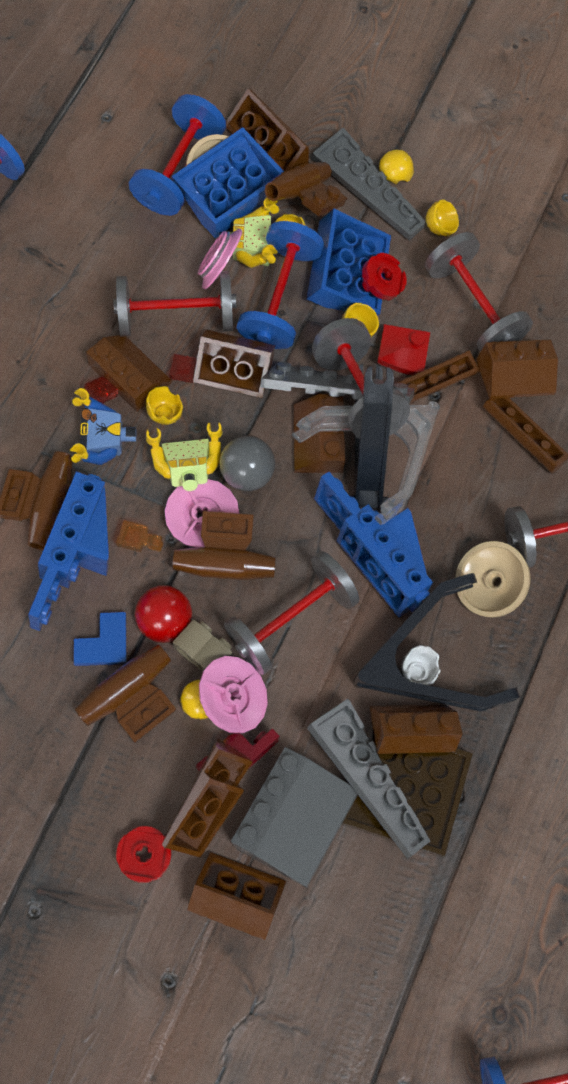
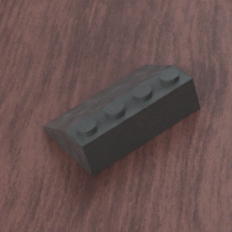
M285 747L233 836L231 843L238 851L307 888L358 794L351 785L310 759Z

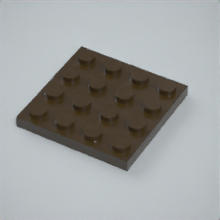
M371 721L367 737L370 742L373 741L376 745ZM456 749L455 752L378 754L383 765L387 764L391 771L389 775L396 787H400L407 799L408 805L414 811L430 839V842L420 849L421 851L445 857L473 753ZM358 795L342 825L393 841Z

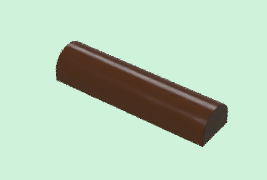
M470 350L397 383H403L408 385L409 388L415 389L411 404L478 374L480 370Z
M510 398L488 399L485 402L483 408L551 474L560 469L568 460V453Z

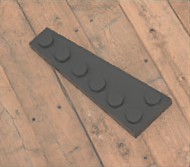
M344 128L339 130L312 153V159L315 162L328 163L331 167V175L409 241L425 228L426 221L403 198L399 190L390 185L386 180L385 174L377 170L371 158L363 154L360 146Z
M279 362L261 378V388L291 391L292 388L298 387L305 388V393L309 394L328 391L329 396L333 397L345 396L346 394H351L353 399L358 400L363 397L353 375H337V372L331 370L321 372L315 371L314 368L309 366L299 368L293 367L287 362ZM372 379L373 383L376 385H381L384 383L383 380ZM395 383L393 388L401 391L410 404L414 398L415 389L409 388L408 385L403 383Z
M346 699L312 722L307 729L402 853L409 859L428 844L430 839L414 811L408 805L407 799L400 787H396L389 775L391 771L387 764L383 765L376 753V745L373 741H369L363 730L365 726L349 699Z

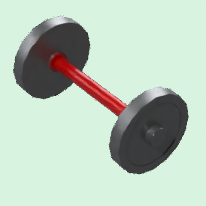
M465 232L447 239L432 251L426 260L425 268L432 278L437 279L458 272L493 324L478 339L477 347L480 352L486 342L520 341L532 328V319L524 311L515 312L500 319L465 267L474 258L480 247V243L475 235Z
M221 271L220 273L221 294L218 297L131 301L129 299L127 276H117V299H114L113 303L114 314H118L120 336H131L130 313L132 311L219 307V309H222L223 332L233 331L232 308H236V294H231L230 271Z
M343 318L333 321L322 328L315 336L312 344L313 356L320 367L327 370L349 368L363 394L364 375L357 362L367 354L371 345V335L363 322L357 319ZM394 388L389 436L397 432L406 423L410 414V405L401 391ZM363 397L354 404L348 415L349 426L359 439Z
M521 506L507 508L505 512L504 523L508 545L517 549L524 556L529 568L533 567L536 563L535 539L568 532V522L532 529L530 520Z
M320 551L311 559L313 569L322 584L254 635L235 616L224 622V627L236 650L259 674L264 675L272 669L271 661L260 643L327 592L347 609H351L359 603L358 591L352 580L340 564L328 553Z

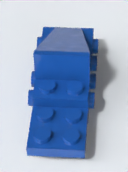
M75 473L38 562L39 577L43 580L28 614L30 628L40 631L43 624H48L52 614V610H50L52 601L57 602L62 589L60 586L69 588L71 581L76 582L81 569L79 566L105 576L108 573L109 550L105 482L96 475Z
M327 472L321 476L314 500L340 530L337 538L338 544L398 617H401L409 610L413 613L430 594L428 590L433 582L426 573L411 511L407 508L384 523L379 512L373 510L369 504L360 509L357 500L349 496L344 490L342 482L338 478H334L330 472Z

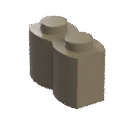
M192 620L173 641V647L183 657L193 663L201 672L213 660L224 656L232 657L233 652L230 650L232 646L225 639L214 637L211 634L212 629L203 621L198 623Z

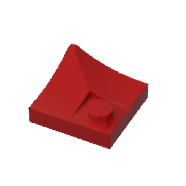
M384 324L377 363L412 376L424 371L430 332Z

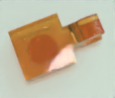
M124 520L116 544L118 547L142 552L143 546L161 552L164 542H162L161 536L148 534V526Z

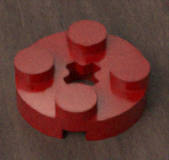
M378 253L365 262L362 269L364 280L362 285L367 292H371L380 299L390 301L405 289L407 283L406 273L401 271L398 266L400 262L395 257L387 253ZM381 273H385V277H386L388 280H385V279L382 277Z
M140 826L121 838L117 846L116 860L122 873L130 880L137 883H150L160 879L169 868L172 852L171 849L162 846L164 835L159 830L149 826ZM143 847H147L148 853L152 854V856L147 858L145 862H140V857L136 856L137 851L141 852Z

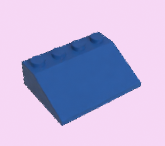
M242 127L172 175V180L180 188L185 200L200 223L216 239L219 236V232L227 231L233 227L235 219L241 218L261 207L266 199V184L284 171Z
M332 209L319 220L317 233L322 237L324 247L320 258L313 260L307 300L325 308L346 311L352 304L363 303L370 306L379 316L382 299L363 288L362 269L365 262L372 256H376L378 253L389 254L391 235L339 210ZM381 273L382 277L385 279V273Z

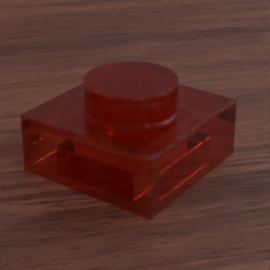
M174 354L169 374L170 379L193 383L197 358Z
M103 376L84 384V389L87 390L89 397L101 403L118 397L119 390Z

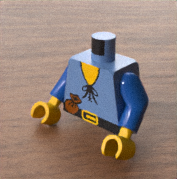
M79 388L74 392L81 399L75 397L72 400L73 405L81 406L84 404L85 407L81 411L80 443L75 444L70 449L71 452L77 453L71 457L74 463L82 459L84 462L103 465L122 454V442H136V427H123L121 414L89 397L87 390Z

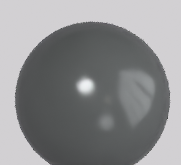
M240 436L230 441L223 449L219 462L220 471L225 481L233 488L240 491H255L265 486L272 478L275 470V457L272 449L262 439L254 436Z

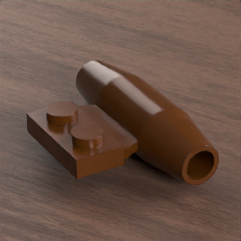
M326 162L299 165L282 172L265 186V195L269 200H288L299 196L302 204L317 216L344 206L347 197L338 188L323 184L330 178L332 173L330 165Z
M54 452L41 479L33 474V472L9 469L0 497V518L16 521L30 518L27 545L34 549L44 550L71 485L73 461L71 460L72 456L68 453Z
M203 511L201 537L205 547L174 550L173 570L200 577L232 580L274 578L276 557L246 550L252 541L254 515Z
M160 645L136 656L98 684L74 709L85 725L89 726L116 711L118 723L131 740L136 743L177 710L161 689L150 685L171 662V659Z

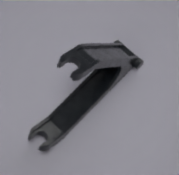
M360 364L359 368L363 373V364ZM376 365V376L374 379L383 380V370L379 365ZM371 366L364 373L360 439L355 436L354 495L349 496L357 500L359 508L369 504L371 508L388 509L389 498L383 496L392 414L394 375L393 371L386 367V381L381 385H376L371 378Z
M474 573L440 583L360 670L353 681L356 688H365L479 712L520 698L517 687L488 697H482L410 682L401 675L396 666L395 654L400 643L442 597L474 587L473 584L477 583Z

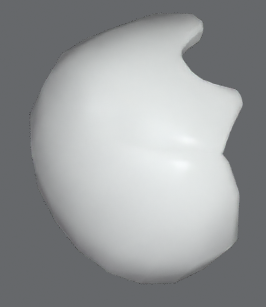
M419 645L412 648L403 657L401 663L402 675L410 682L432 685L441 672L438 664V653L428 646Z

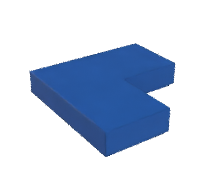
M126 612L100 613V638L74 639L75 666L127 663Z

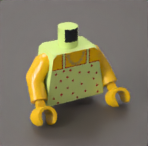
M266 197L264 206L234 220L233 232L237 229H242L241 238L233 252L234 260H238L249 268L259 265L269 266V263H275L276 258L273 254H277L278 251L273 245H268L266 235L271 225L269 212L272 214L279 212V207L276 205L278 201H271Z
M208 423L207 432L211 442L208 439L164 443L162 447L159 446L161 431L157 428L156 433L158 437L151 438L147 430L146 441L153 448L150 451L155 470L164 478L170 479L172 486H183L186 491H193L198 487V484L207 483L208 475L215 471L220 462L221 442H218V438L223 433L221 424H218V431L212 432L211 424Z

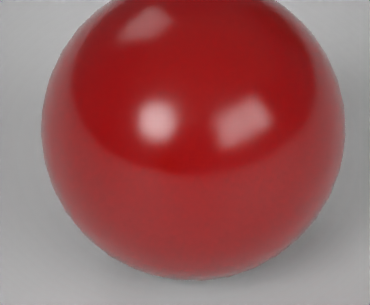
M167 585L156 586L147 590L139 598L135 608V621L140 632L145 637L154 642L168 643L174 641L192 621V607L186 595L179 589Z

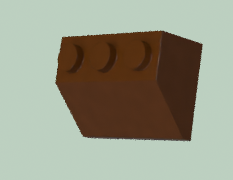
M206 329L200 338L193 382L263 398L266 388H261V378L272 367L276 345Z
M126 336L104 337L86 351L89 366L136 412L146 405L148 393L155 387H168L172 383V380Z
M551 339L486 342L476 359L489 399L555 395L558 357Z
M318 394L294 404V473H343L345 464L343 396L333 397L329 396L330 394Z
M448 705L370 706L378 754L455 752L463 735L458 712Z
M210 852L195 883L187 910L222 923L225 926L248 933L251 936L266 940L286 881Z

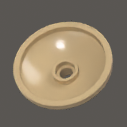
M498 541L481 543L470 549L461 559L455 576L457 578L470 573L475 574L477 583L473 584L474 587L457 594L461 602L470 611L484 617H500L511 613L523 602L530 587V570L524 556L514 547ZM497 578L501 579V583L499 586H495L494 584Z

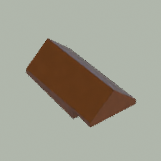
M248 88L227 119L226 128L234 134L243 127L283 171L309 163V147Z
M217 739L165 833L162 846L200 858L244 792L239 782L253 761L220 739Z

